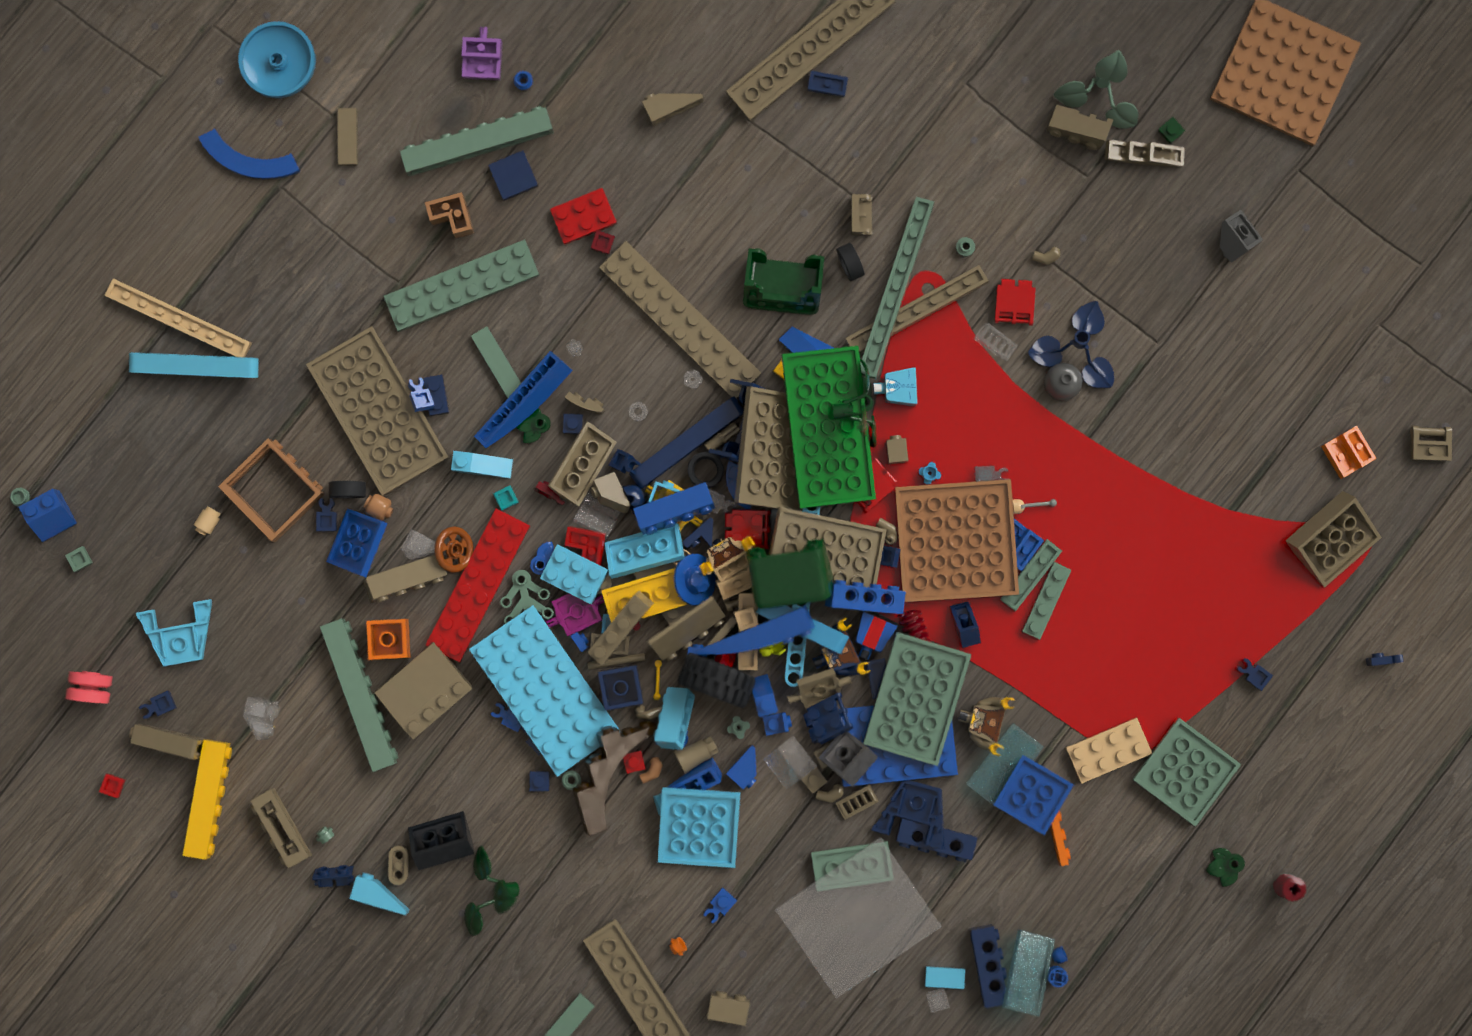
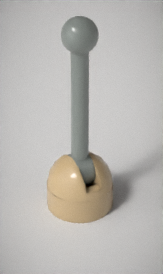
M1012 499L1013 514L1022 513L1026 507L1047 505L1054 507L1057 505L1055 499H1051L1048 502L1024 504L1021 499Z

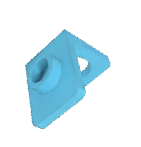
M664 480L663 483L656 481L648 503L652 502L657 486L676 493L680 492V490L673 488V483Z

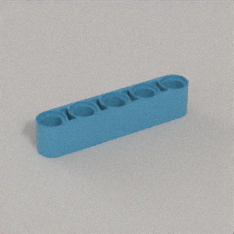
M788 606L758 608L756 613L772 620L794 611V609ZM812 619L815 627L811 629V634L804 637L841 654L849 636Z

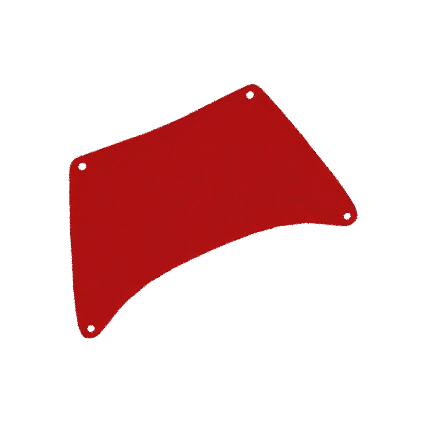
M920 271L909 283L900 308L923 296L921 288L925 283H931L934 289L945 284V280L935 272ZM957 301L890 338L880 383L884 382V375L886 373L916 367L917 405L909 406L886 403L885 394H877L873 411L876 422L877 444L876 447H870L872 462L878 458L886 468L881 473L884 475L889 471L897 480L892 485L894 488L927 485L924 483L923 476L918 471L921 467L928 466V463L934 462L938 472L941 473L940 479L933 480L929 485L1011 479L1012 499H1021L1024 504L1048 502L1051 499H1055L1057 505L1054 507L1050 505L1026 507L1022 513L1013 515L1015 520L1044 540L1043 543L1048 539L1061 549L1062 552L1054 562L1071 569V573L1040 640L1023 633L1022 630L1050 568L1016 611H1013L1000 600L1002 596L905 602L904 612L921 610L922 614L919 617L924 619L922 623L926 625V630L924 631L929 633L927 639L939 645L972 654L971 662L1016 688L1087 738L1137 718L1152 750L1158 745L1177 718L1187 722L1244 674L1236 669L1237 666L1242 669L1246 668L1247 665L1242 661L1243 658L1250 660L1253 666L1317 610L1362 564L1372 548L1370 547L1324 588L1297 558L1286 542L1306 522L1277 521L1225 509L1180 490L1090 439L1048 411L1012 381L983 348L969 326ZM870 427L869 433H868V434H869V441H870L871 435H872V429H871V427ZM901 435V438H906L907 463L888 464L886 440H890V436ZM892 490L866 514L858 501L854 502L850 522L877 527L876 524L880 518L886 520L896 527L898 538L892 545L884 541V546L899 548L896 490ZM900 554L897 568L880 565L877 584L882 585L881 589H887L888 586H897L899 591H902ZM883 594L882 597H881V602H882V603H884V601H885V595H884V594ZM969 601L979 627L981 643L962 648L950 606ZM877 612L898 624L904 619L903 617H897L899 614Z

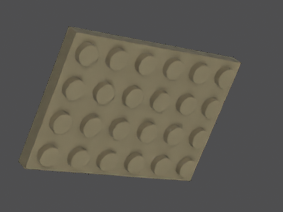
M747 387L734 502L776 509L782 507L802 512V508H799L786 393Z
M778 507L769 555L801 551L809 540L824 539L833 575L832 584H834V580L846 581V585H852V582L864 583V587H870V584H877L887 529ZM849 590L845 594L846 599L850 597ZM867 592L863 595L864 601L868 598Z

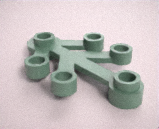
M516 571L512 576L513 586L508 594L501 599L500 603L504 608L511 607L512 599L519 590L521 599L511 614L505 617L504 623H507L509 617L514 619L523 609L525 611L532 605H534L537 611L542 613L544 618H552L554 615L553 609L543 606L531 598L528 593L529 588L537 593L540 599L547 600L550 597L549 590L542 589L533 583L531 575L527 571ZM520 576L525 577V581L523 583H519L518 578ZM542 591H547L548 595L546 598L541 597ZM506 598L510 600L508 606L503 604V600ZM547 609L551 610V616L546 617L544 614Z

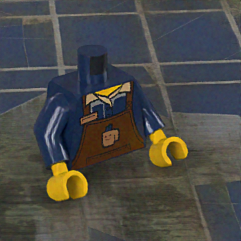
M845 617L831 628L849 636L846 630L852 625H844V621L847 619ZM850 638L841 654L821 645L819 648L822 654L812 658L816 669L827 665L829 669H834L836 675L851 677L867 674L871 671L864 670V665L869 663L860 662Z

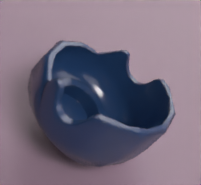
M636 485L622 486L629 500L630 509L635 514L633 508L645 504V495L641 488Z

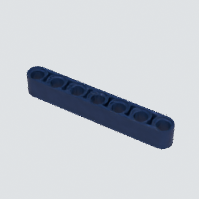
M735 396L731 397L643 462L641 466L635 468L633 471L636 474L632 475L629 473L630 477L638 487L643 489L715 436L716 432H720L744 414L743 406Z

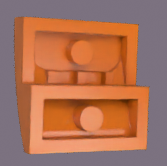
M1357 426L1321 446L1340 479L1377 459Z

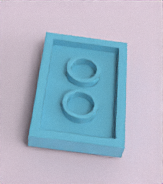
M557 544L540 579L589 604H593L609 570Z

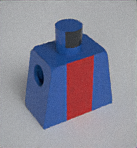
M862 612L855 639L856 643L862 645L858 656L869 660L873 650L881 653L897 626Z

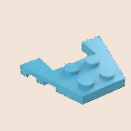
M212 599L193 602L196 622L158 629L155 610L136 613L163 666L203 660Z

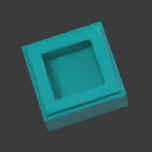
M511 485L493 493L501 511L519 503Z

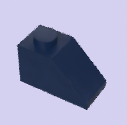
M969 601L950 606L962 648L980 644L979 627Z

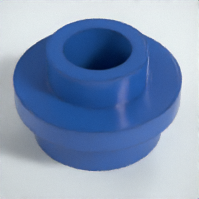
M520 71L514 77V84L520 90H527L532 86L533 78L527 71ZM525 78L527 79V82L525 84H521L520 80Z

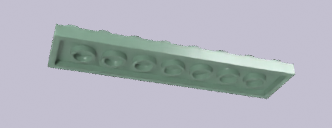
M522 240L384 295L396 329L400 332L540 275L526 240Z

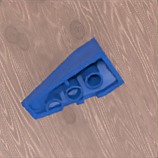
M791 327L779 339L791 353L833 348L794 327Z

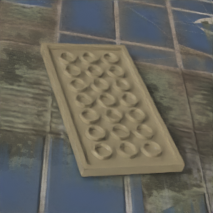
M373 326L306 364L382 496L449 458L422 411H414L409 397L411 391Z

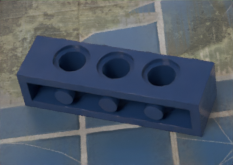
M900 818L895 838L899 842V846L910 848L911 845L917 846L919 851L929 853V850L937 851L936 855L946 858H948V855L956 856L955 860L961 862L973 859L977 843L976 836L944 828L943 851L925 845L930 825ZM914 831H921L922 838L919 841L912 839ZM953 840L959 841L960 844L959 848L955 851L950 849V843Z
M992 924L969 928L983 1006L989 1008L1008 1004L1007 999L1010 998L1009 987H1005L1004 983L1007 975L1005 967H1001L1000 962L1003 959L1002 949L998 948L997 940H1000L998 929H994ZM986 941L992 943L989 951L982 950V945ZM988 961L995 962L993 970H986L985 966ZM993 980L999 982V986L995 990L989 988V984Z

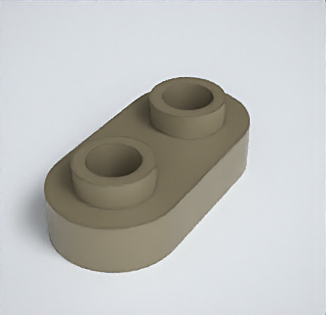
M398 845L389 852L388 878L392 884L401 885L407 881L409 876V851L406 847ZM397 852H401L403 854V857L401 859L397 858ZM397 871L402 873L401 878L396 877Z

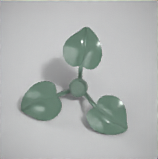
M1119 50L1101 59L1096 64V76L1092 78V82L1087 89H1085L1083 82L1072 81L1062 85L1054 92V97L1061 103L1071 108H1077L1087 102L1088 96L1086 93L1090 92L1094 84L1099 88L1107 87L1112 109L1106 112V119H1113L1112 126L1123 129L1131 128L1137 124L1138 110L1133 104L1121 102L1115 106L1110 81L1119 83L1126 78L1128 72L1126 60Z

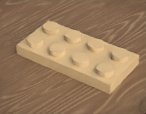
M1137 718L1065 747L1081 784L1152 754Z

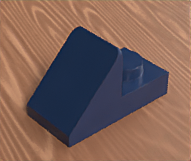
M711 517L682 542L687 549L689 547L695 548L701 542L699 540L701 537L712 547L713 519Z

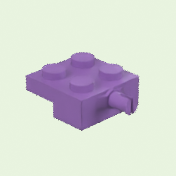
M483 27L479 28V38L463 37L462 78L500 80L501 39L487 38V27H484V32Z

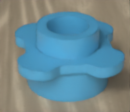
M934 462L928 463V466L921 467L918 471L923 476L924 483L927 485L941 477V473L938 472Z

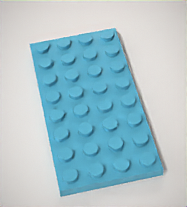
M534 605L469 649L557 777L600 747L597 732L601 731V728L612 726L619 730Z

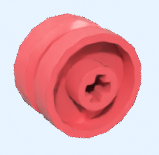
M69 671L68 682L80 685V687L67 688L65 699L108 704L110 693L98 689L99 687H111L113 676L89 671Z

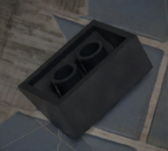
M464 811L408 828L411 856L418 871L474 854L473 841Z

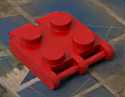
M1001 279V285H997L994 323L1011 322L1014 325L1016 323H1026L1029 326H1033L1036 288L1032 287V281L1019 280L1018 286H1015L1014 279Z
M878 458L872 462L876 499L865 500L864 502L858 501L864 508L865 514L895 488L892 485L897 482L889 471L884 475L881 473L886 468Z
M732 509V513H725V527H732V530H725V539L731 537L734 541H742L750 536L755 543L752 548L770 549V544H768V532H770L768 520L771 510ZM763 515H765V525H764V527H763ZM762 532H764V544H762Z

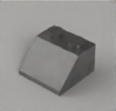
M848 731L837 736L819 756L820 760L852 787L878 758L867 746Z

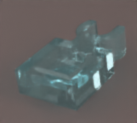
M975 466V482L1007 480V478L1003 479L1001 477V473L1008 472V468H1001L995 471V466Z

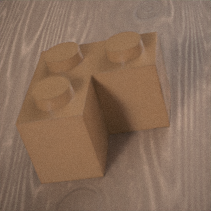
M462 192L425 202L432 225L450 221L455 238L474 234L465 197Z

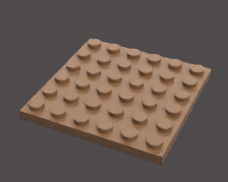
M1255 0L1210 100L1314 146L1361 43L1267 0Z
M1011 479L895 487L902 591H906L905 602L1019 595Z

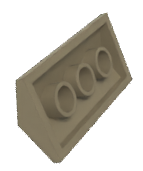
M586 421L548 487L559 497L579 507L592 486L593 480L596 479L617 442Z

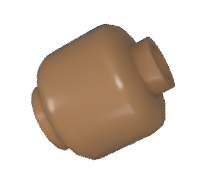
M379 494L369 496L363 507L367 516L381 521L385 518L389 519L394 510L391 508V500Z

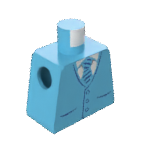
M916 367L886 373L884 375V382L873 383L874 394H885L886 403L916 406Z

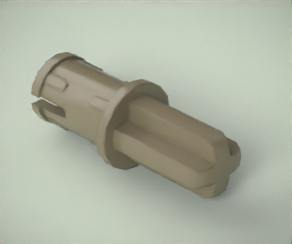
M733 422L720 433L716 432L717 435L707 443H704L708 451L709 449L716 450L724 443L726 444L740 429Z

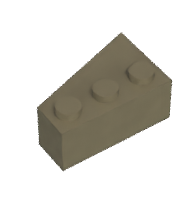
M1056 105L1046 131H1049L1055 137H1066L1069 142L1085 144V147L1088 149L1100 150L1107 139L1113 119L1108 118L1106 122L1096 119L1097 116L1094 114H1090V117L1080 114L1079 110Z

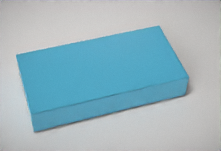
M926 966L925 987L964 989L965 968Z

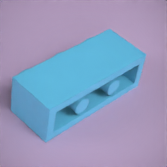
M667 687L666 694L663 696L662 711L658 717V728L654 733L655 742L661 748L683 750L695 695L689 688Z

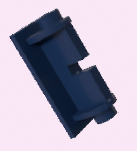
M354 866L320 867L315 869L312 880H314L315 886L319 888L332 887L333 880H336L337 886L351 885V883H354V875H352Z

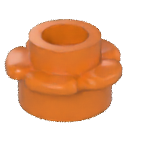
M680 937L671 939V951L675 955L682 956L683 952L687 950L685 942Z

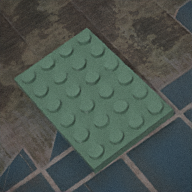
M896 632L863 744L938 766L972 654Z

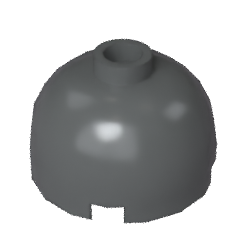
M1059 363L1052 366L1045 374L1043 381L1045 391L1051 398L1061 402L1069 401L1077 396L1083 383L1082 374L1078 368L1069 363Z

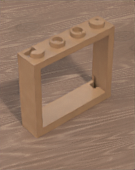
M268 438L218 487L272 542H276L325 494L321 491L323 487L316 480L313 482L308 477L310 475L304 467L299 468L295 464L297 460L290 453L286 455L281 450L283 446L276 439L272 441ZM271 449L315 493L277 531L232 487Z

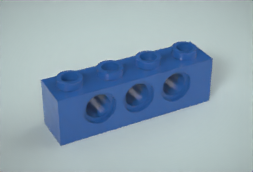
M834 580L831 596L825 600V606L903 614L906 591H899L897 586H888L887 589H881L882 585L870 584V587H864V583L852 582V585H846V581ZM849 590L850 597L846 599L845 594ZM867 592L868 598L864 601L863 595ZM883 594L885 595L884 603L881 602V597Z

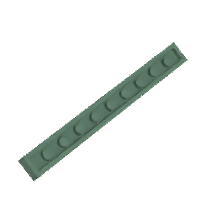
M920 197L915 198L862 360L865 361L868 367L870 378L877 379L934 207V201ZM860 363L862 376H865V369L862 363Z

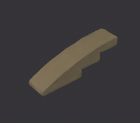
M1108 140L1106 141L1105 160L1142 165L1183 167L1185 148L1153 142L1146 144L1134 141Z

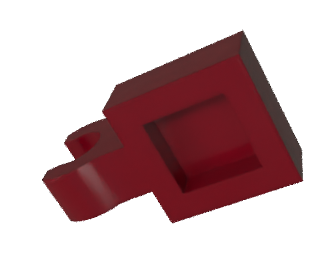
M539 481L534 491L550 500L553 499L557 504L563 506L565 502L560 500V497L548 487L549 482L543 481L542 483Z

